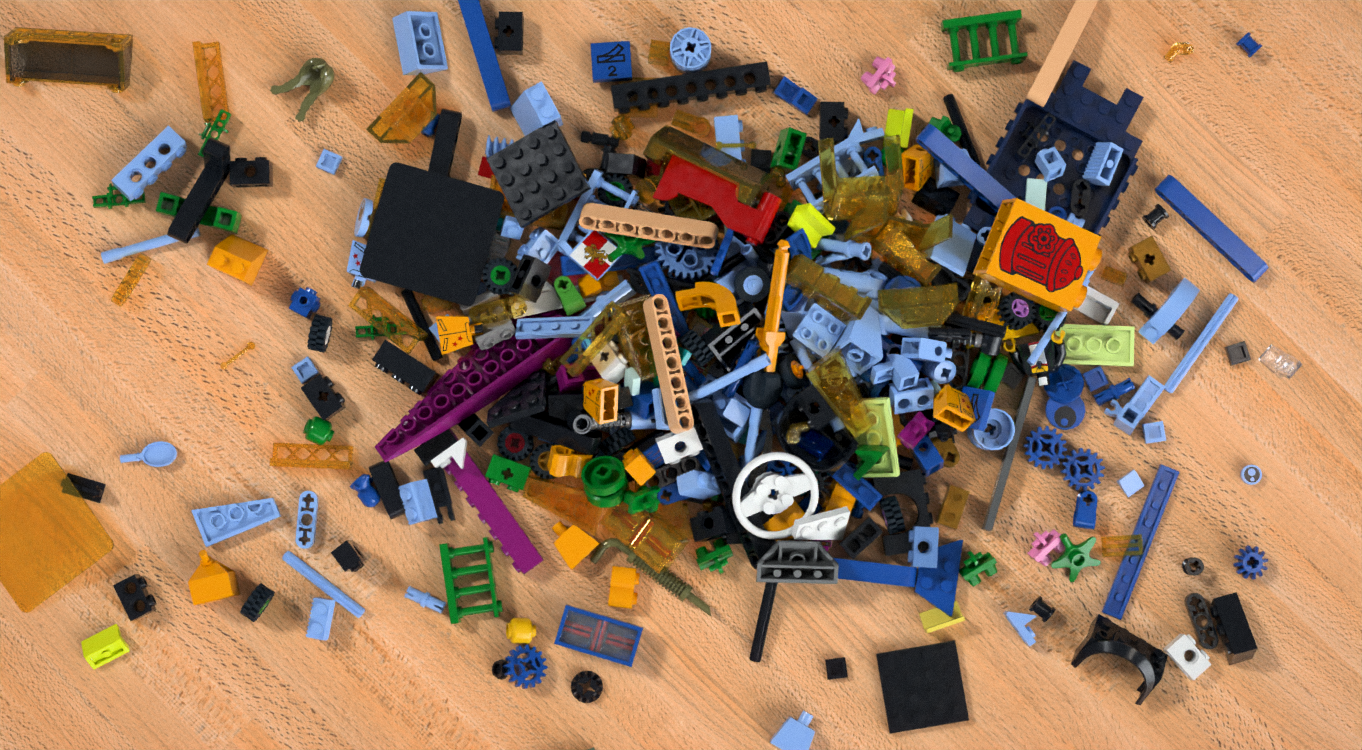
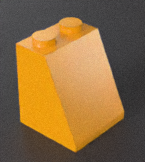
M231 234L214 247L207 265L252 286L268 250Z

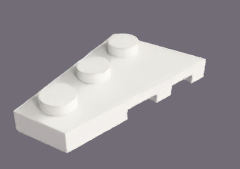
M846 506L796 519L791 535L795 540H843L850 510Z

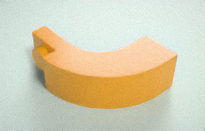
M695 282V288L675 292L680 311L707 307L717 312L720 327L741 324L734 295L729 289L720 284Z

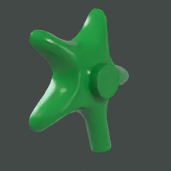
M605 232V235L618 245L616 250L607 256L611 262L623 254L633 255L642 260L645 256L642 247L656 241Z
M1066 533L1060 535L1059 538L1065 546V552L1051 563V567L1054 569L1070 568V582L1076 580L1082 568L1101 564L1100 560L1089 556L1096 542L1095 537H1090L1082 543L1074 545Z

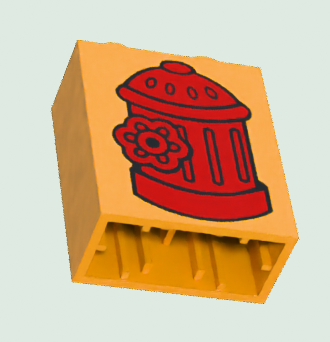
M1018 198L1002 200L973 274L1056 312H1070L1073 307L1079 308L1085 300L1087 287L1082 284L1087 271H1094L1101 260L1102 250L1097 248L1101 236Z

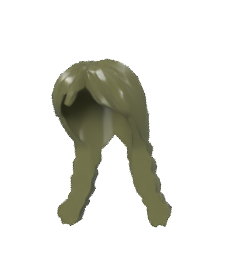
M308 59L294 79L281 86L273 85L270 91L272 94L277 95L289 92L301 85H310V93L305 97L299 113L295 117L298 122L304 121L310 106L333 83V68L324 59Z

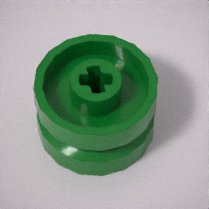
M979 350L971 365L966 387L979 388L983 382V390L996 393L1006 369L1008 356L999 353V355L994 356L990 363L992 355L984 354Z
M600 456L590 460L582 469L581 479L587 500L592 505L600 508H610L624 500L625 492L629 491V484L624 465L619 459L612 456Z

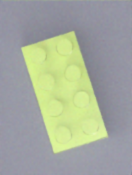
M1064 324L1063 327H1060L1059 331H1055V334L1059 337L1061 330L1065 331L1063 340L1065 341L1067 355L1063 364L1134 366L1135 326Z
M890 397L855 398L849 400L854 439L859 443L857 447L864 444L887 445L890 448L863 478L898 477L900 469ZM857 455V460L859 463L862 459Z

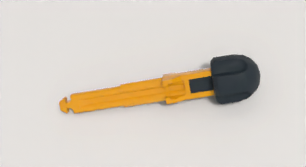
M782 239L777 243L779 248L775 252L764 327H756L755 334L760 345L757 357L766 353L771 364L745 376L742 386L743 395L747 402L753 407L762 409L772 407L779 400L784 382L779 370L775 369L778 347L785 340V332L778 331L789 260L788 248H790L788 241Z

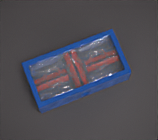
M567 604L554 644L632 667L643 627Z

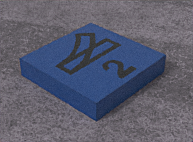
M630 41L590 43L593 83L632 80Z
M963 386L962 392L969 397L976 421L968 428L984 432L995 392Z

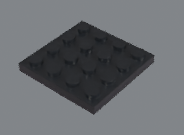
M556 120L542 128L536 129L487 158L521 228L530 225L591 189Z
M955 640L876 653L890 734L969 720Z

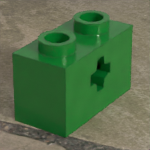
M790 127L781 130L770 168L786 174L797 169L807 134Z
M493 454L485 476L489 478L488 482L498 486L502 482L508 485L507 489L518 493L519 489L524 491L532 468ZM511 469L510 472L513 474V477H508L506 480L503 471Z

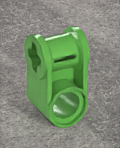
M558 277L554 282V287L566 314L571 316L586 308L582 296L576 290L569 277Z

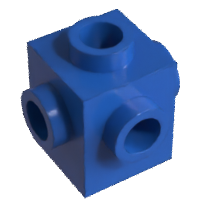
M306 287L305 290L299 288L291 296L290 300L292 303L289 309L310 319L312 313H316L321 305L319 302L320 298L316 296L317 292L309 287Z

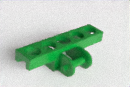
M221 109L213 125H211V122L204 123L206 127L203 133H199V135L202 136L201 139H206L198 153L199 156L204 158L203 150L206 142L211 137L212 131L218 132V136L214 138L216 140L219 139L222 131L229 132L225 127L232 115L231 113ZM223 113L227 115L225 120H221Z
M109 184V187H107L109 190L107 195L92 196L94 208L108 207L112 209V206L125 205V207H129V204L146 203L145 192L142 194V199L136 200L134 198L132 201H129L123 194L114 195L113 190L118 189L112 186V184ZM119 196L123 198L121 203L116 202V198ZM97 199H103V203L96 204Z
M385 314V317H375L373 315V318H371L373 325L355 326L356 338L371 337V340H375L377 336H388V339H391V335L408 334L407 323L388 324L390 317H387V314ZM385 321V325H376V322ZM404 326L405 331L398 332V327ZM380 327L385 328L384 334L378 333ZM391 327H395V332H391ZM359 329H365L366 333L358 334Z

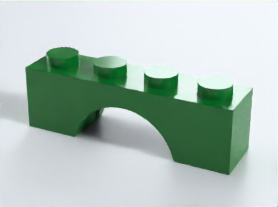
M161 192L156 212L175 218L185 199ZM210 206L200 225L237 234L242 215L237 211Z

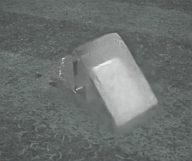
M1272 344L1259 357V361L1280 379L1283 377L1290 379L1302 366L1300 360Z

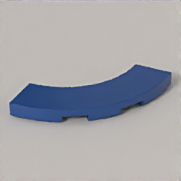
M800 228L785 239L790 245L789 250L792 264L790 276L785 284L782 306L786 312L795 307L804 296L812 276V249L803 228Z

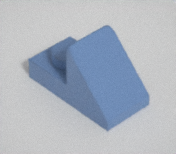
M716 391L712 401L718 415L743 428L750 416L751 409L734 398H728Z

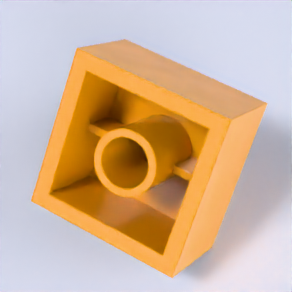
M201 550L199 552L201 558L200 565L188 581L193 605H201L240 595L235 571L208 556L206 550Z

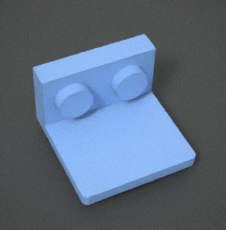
M814 303L792 336L812 350L813 356L818 359H825L847 325Z

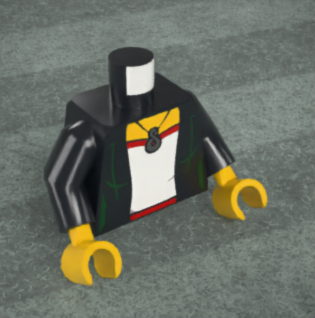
M1055 330L1053 331L1050 341L1034 365L1029 364L1027 360L1039 341L1017 345L1018 348H1015L1016 340L1011 338L1013 345H1007L1006 341H1004L1003 345L1004 349L1009 352L1014 364L1022 373L1031 377L1037 376L1039 387L1050 385L1049 374L1058 372L1067 355L1065 341L1063 340L1065 331L1063 330L1060 332V337L1055 334Z

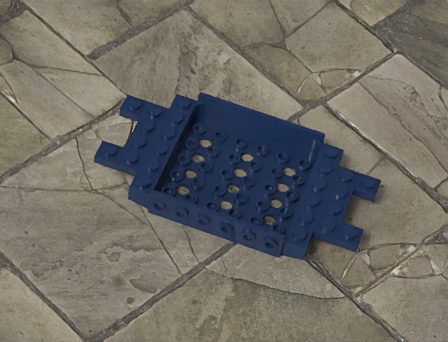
M1073 60L1056 93L1051 92L1044 107L1028 99H1025L1023 103H1018L1014 110V113H1016L1014 120L1010 119L1005 127L1007 133L1004 137L1001 136L995 146L998 148L995 155L991 153L986 162L989 165L986 172L1016 198L1025 202L1027 178L1036 179L1037 175L1042 174L1035 163L1037 153L1042 149L1055 147L1057 140L1064 141L1065 149L1058 152L1066 163L1063 176L1047 182L1045 211L1048 212L1052 207L1060 206L1066 211L1068 218L1070 215L1069 204L1072 184L1078 179H1084L1082 175H1084L1085 168L1089 164L1088 161L1092 157L1091 154L1095 149L1096 142H1112L1123 148L1124 151L1110 185L1099 186L1089 182L1091 189L1088 211L1083 216L1076 217L1085 220L1083 229L1101 236L1099 232L1102 227L1105 228L1109 223L1111 217L1108 215L1111 209L1115 210L1120 202L1117 199L1119 194L1124 193L1129 185L1126 181L1138 169V165H1136L1138 159L1134 157L1143 141L1125 131L1144 97L1126 88L1117 105L1083 87L1091 69ZM1049 112L1057 119L1047 131L1049 133L1048 140L1044 142L1039 141L1037 143L1039 149H1033L1024 160L1023 157L1016 153L1026 141L1024 137H1020L1019 132H1023L1028 126L1027 122H1033V125L1037 127ZM1047 117L1045 122L1050 124L1052 118ZM1044 124L1040 126L1044 130L1046 129V126ZM1031 128L1026 135L1030 136L1034 130ZM1034 132V133H1033V137H1034L1035 139H1038V138H1037L1038 132ZM1025 147L1021 150V153L1024 155L1028 152V149ZM1074 150L1082 151L1083 158L1081 160H1075L1072 157ZM1021 165L1029 167L1030 173L1027 176H1022L1019 173ZM1080 183V185L1076 186V189H1079V194L1081 195L1082 191L1086 190V187H1083L1082 183ZM1055 184H1062L1064 186L1063 194L1058 195L1054 192ZM971 190L967 197L970 200L967 207L970 209L962 223L970 226L972 231L978 233L983 227H992L997 212ZM1080 203L1074 206L1078 213L1084 209ZM988 231L981 234V237H984V241L987 240ZM977 239L974 242L966 271L972 274L984 247Z

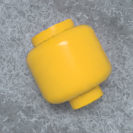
M513 618L506 625V637L513 644H528L531 642L532 637L536 636V625H532V621L529 618Z

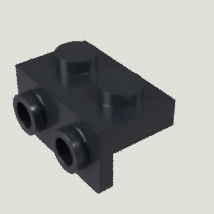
M929 177L922 188L915 193L911 202L935 216H945V214L949 215L960 193L949 187L937 188L936 180Z

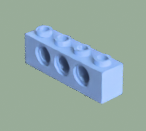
M168 125L111 180L113 186L129 201L139 198L144 192L143 189L148 184H154L158 179V175L162 171H167L172 166V161L185 154L187 148L186 141ZM163 148L170 149V152L166 155L160 153ZM153 161L156 163L153 168L146 167L148 162ZM135 175L142 176L138 182H133L132 178Z

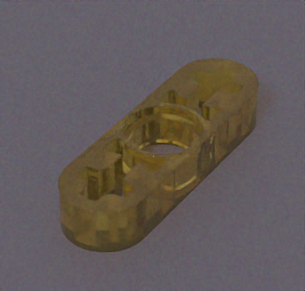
M143 253L138 255L113 294L111 302L119 307L125 304L151 262L150 257Z
M518 296L476 305L470 309L469 317L474 324L481 322L482 325L522 316L527 311V304L524 299ZM519 302V308L515 309V303ZM502 307V313L498 315L493 314L495 308ZM481 312L482 314H480V318H476V316H478V313Z

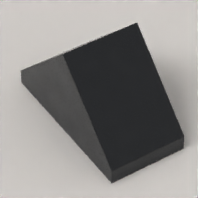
M608 153L606 173L621 174L625 177L643 180L647 160L635 154Z

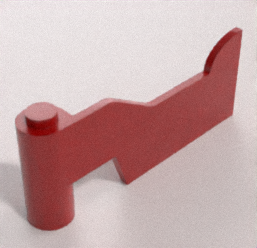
M672 155L653 195V199L668 201L680 194L712 207L728 229L743 234L747 238L746 242L753 246L763 243L782 202V199L776 195L764 192L756 209L738 202L740 181L675 155Z

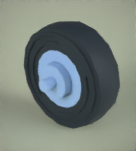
M745 267L735 276L734 289L738 297L744 301L758 302L768 294L770 279L767 273L759 267Z

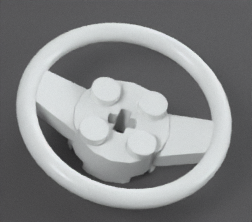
M771 452L754 458L741 470L733 487L732 503L737 519L746 530L761 538L782 539L792 536L793 526L781 531H765L754 526L746 517L760 511H764L766 514L781 513L793 504V497L811 490L810 503L802 518L814 515L819 498L816 477L811 468L802 459L789 453ZM772 460L788 461L804 472L787 476L771 471L763 473L755 479L756 481L751 491L740 499L742 485L746 477L754 468L762 463ZM771 489L776 491L775 495L772 497L768 496L769 494H771Z

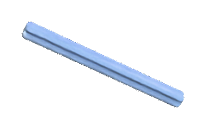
M1232 293L1228 294L1165 383V391L1168 393L1174 392L1237 303V296Z

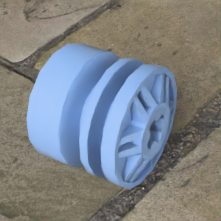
M688 27L678 31L670 42L672 65L683 74L701 72L707 68L711 58L709 37L697 28ZM687 46L695 47L694 52L687 51Z
M991 408L985 427V429L987 426L992 427V430L989 432L967 428V436L970 442L983 450H1000L1008 446L1015 433V426L1011 416L998 408Z

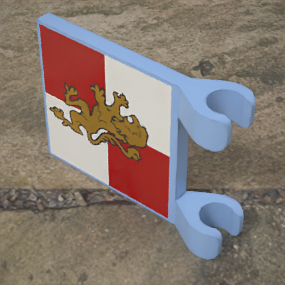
M579 225L578 228L587 235L573 249L565 240H561L558 243L557 249L598 281L620 258L618 257L611 262L607 257L617 247L600 232L584 229Z

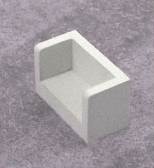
M1087 286V294L1082 305L1077 309L1073 307V309L1102 325H1108L1120 303Z

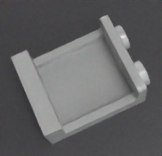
M488 290L476 296L473 305H460L464 315L469 317L470 324L482 322L483 334L475 336L481 351L489 349L495 344L508 340L515 335L516 329L498 294Z

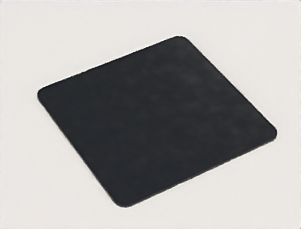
M395 162L391 164L360 265V274L365 278L460 305H473L504 203V195L494 189Z

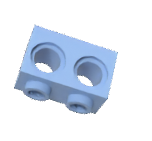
M928 377L918 379L917 386L901 391L897 390L894 383L889 384L890 405L894 414H905L907 412L933 408L934 388Z

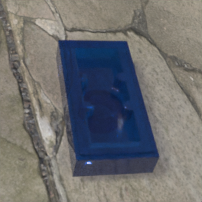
M800 422L788 438L789 441L821 460L824 459L834 444L831 440Z

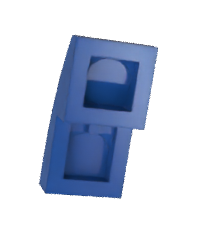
M785 76L782 77L772 92L805 115L809 113L818 99Z

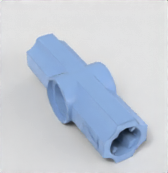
M626 279L610 292L603 291L599 293L596 297V302L578 316H595L596 323L604 317H612L618 312L619 306L635 295L636 291Z

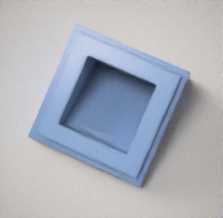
M1135 469L1116 481L1127 497H1130L1144 487Z

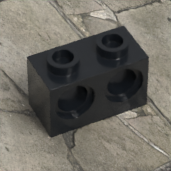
M134 574L113 585L130 621H135L157 610L155 607L157 604L152 594L149 595L146 589L148 584L143 576L140 577L139 574ZM131 582L135 583L136 585V591L134 593H131L128 590V586ZM140 600L145 603L143 611L137 608V603Z

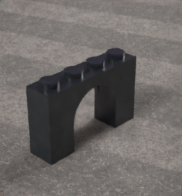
M921 469L900 472L898 477H872L873 487L882 496L904 494L914 501L918 511L914 526L930 527V524H933L932 513L927 510V504H930L928 492H924L923 486L926 484L925 473H921ZM909 530L904 533L882 536L885 556L908 553V550H912V542H909ZM921 541L918 544L919 551L928 549L926 542Z

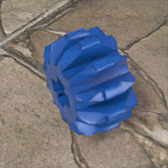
M1246 546L1245 550L1240 548L1238 551L1241 556L1234 555L1238 563H1233V566L1240 567L1236 573H1243L1244 579L1250 576L1252 580L1256 579V575L1259 577L1263 576L1260 569H1268L1263 565V563L1268 562V559H1262L1265 552L1261 551L1258 553L1259 547L1254 546L1253 549L1251 546ZM1254 560V564L1247 565V561Z

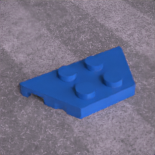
M963 540L938 547L937 568L918 567L915 593L926 599L934 607L940 609L948 617H952Z

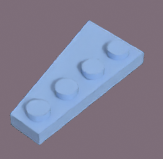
M274 498L191 510L206 547L281 517Z

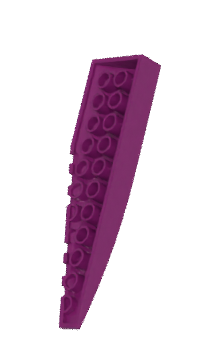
M560 308L521 318L574 317L577 314L574 313L568 316L565 310ZM510 313V319L516 329L517 319H514L513 313ZM513 335L510 339L503 340L493 347L482 351L477 342H475L470 347L471 350L464 357L461 356L457 360V365L452 370L449 369L427 392L428 395L414 405L415 408L408 416L405 415L400 420L401 423L395 429L392 428L375 446V449L386 463L441 434L492 403L527 379L531 373L540 370L572 348L573 337L516 339L515 335Z

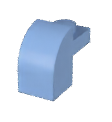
M889 354L886 357L885 363H878L872 366L870 380L873 385L892 380L897 390L901 391L917 386L919 372L910 359L899 354Z

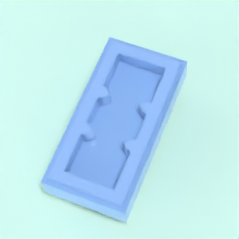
M1148 375L1128 403L1142 411L1144 417L1165 386Z

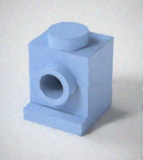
M1055 147L1045 148L1037 153L1035 163L1043 174L1045 182L1063 176L1066 163Z

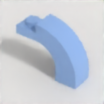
M1184 277L1171 291L1161 307L1138 332L1154 344L1181 317L1200 290Z

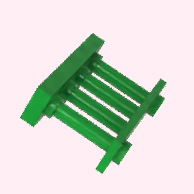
M1021 10L942 20L941 31H947V34L950 36L953 62L948 63L947 70L962 72L964 68L1006 62H1011L1012 65L1023 63L1028 54L1027 52H1019L1016 24L1022 18ZM998 24L1008 26L1012 54L1000 56L996 31ZM986 26V29L989 31L992 57H980L977 37L978 27ZM961 29L969 31L972 60L961 61L957 36Z
M488 537L483 538L484 544L460 548L450 547L449 543L439 544L451 624L460 623V618L466 615L494 611V617H499L500 612H503L502 601L497 598L491 558L494 546L493 541H489ZM485 552L487 564L462 568L452 567L451 559H454V556ZM488 572L489 584L463 588L455 587L454 579L457 576ZM491 591V604L466 608L458 607L457 599L460 596Z

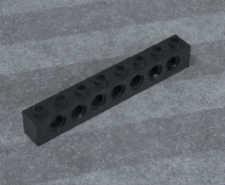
M766 61L611 85V95L614 112L627 114L632 109H638V111L650 110L651 106L666 108L670 106V103L685 105L690 100L696 99L697 102L708 101L709 97L724 99L728 97V94L743 96L747 95L748 91L754 90L755 93L766 92L767 88H770L771 82ZM750 75L754 78L755 82L747 84L744 81V77ZM731 78L734 80L735 85L727 87L724 81ZM711 81L716 85V88L708 90L705 87V83ZM692 84L696 87V91L688 93L685 87ZM670 87L675 88L677 94L669 96L666 90ZM654 90L658 96L655 99H649L646 93ZM634 93L637 95L638 100L636 102H629L627 96Z

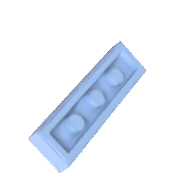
M595 316L517 319L515 337L516 339L594 337L596 318Z

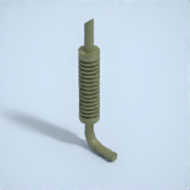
M609 538L601 543L590 558L593 563L597 564L609 547H616L629 556L626 561L630 564L634 563L633 566L636 565L637 569L639 567L640 571L646 572L645 575L649 574V578L653 577V581L655 579L656 583L659 582V585L665 586L666 590L669 589L668 592L672 591V595L678 596V599L682 602L685 598L711 616L710 606L690 592L693 588L689 584L685 585L686 582L683 583V580L680 581L679 577L676 578L677 575L673 576L674 573H669L670 570L666 571V567L664 569L663 565L657 564L658 561L654 562V558L650 559L651 556L647 557L648 554H644V551L641 552V549L635 547L633 550L621 540Z

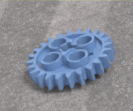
M657 241L658 243L654 245V248L658 249L654 255L660 256L657 260L659 263H663L662 270L668 268V276L671 273H675L674 278L677 279L680 275L683 281H685L686 276H689L690 280L693 281L694 275L698 279H701L702 273L707 275L708 269L711 270L716 258L715 256H717L719 251L716 250L719 246L717 242H715L714 247L705 250H699L691 246L685 252L680 262H676L682 255L683 249L685 250L688 246ZM668 249H675L677 253L672 254ZM685 260H691L694 264L688 265L685 263Z

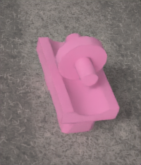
M877 56L872 64L873 68L877 70L873 75L867 71L861 77L862 82L868 87L870 93L875 95L880 88L885 90L888 85L891 87L896 85V82L893 80L896 75L893 70L896 67L889 57L883 59Z
M1054 529L1050 533L1045 531L1041 535L1035 532L1033 535L1036 540L1031 543L1033 548L1027 554L1035 561L1047 566L1052 560L1048 555L1052 549L1058 554L1065 550V546L1059 538L1061 534Z

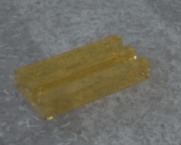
M1142 534L1101 537L1103 558L1143 555ZM1138 540V543L1106 545L1107 541ZM1139 547V551L1107 552V549Z

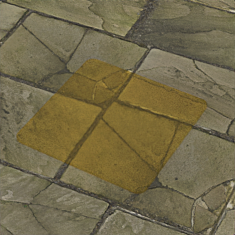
M49 452L41 453L0 485V581L22 612L28 613L108 554L114 547V542L54 456Z

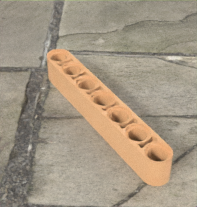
M1075 0L1026 95V99L1044 107L1098 0Z
M596 203L584 204L579 218V225L588 230L705 249L714 247L718 234V227L712 222Z
M657 294L644 301L643 310L668 426L671 432L680 434L693 427L694 419L668 300L664 295Z

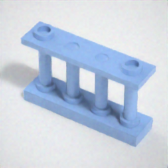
M855 135L850 136L785 175L793 191L800 188L807 201L821 214L880 179L876 167L872 166L868 169L859 156L858 152L862 149ZM850 157L861 172V174L852 179L841 165V162ZM831 168H835L844 184L836 189L832 188L823 174ZM815 178L818 179L827 193L817 200L806 184Z
M594 169L588 181L591 189L580 196L559 240H565L567 243L569 240H574L579 243L584 238L575 230L579 223L583 205L586 203L607 205L596 199L595 195H593L596 188L599 189L601 187L627 201L624 207L630 209L631 206L635 207L639 200V196H637L639 191L635 189L629 194L604 181L602 177L604 172Z

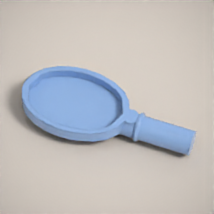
M153 442L148 444L142 450V453L120 455V462L144 461L152 467H164L174 462L177 457V450L168 442Z

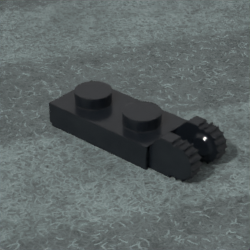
M438 467L424 470V478L427 479L438 523H443L444 519L440 508L447 506L449 519L451 521L456 520L444 469Z

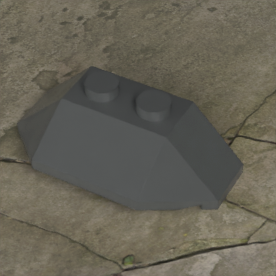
M778 540L757 562L756 582L837 584L839 565L819 541Z

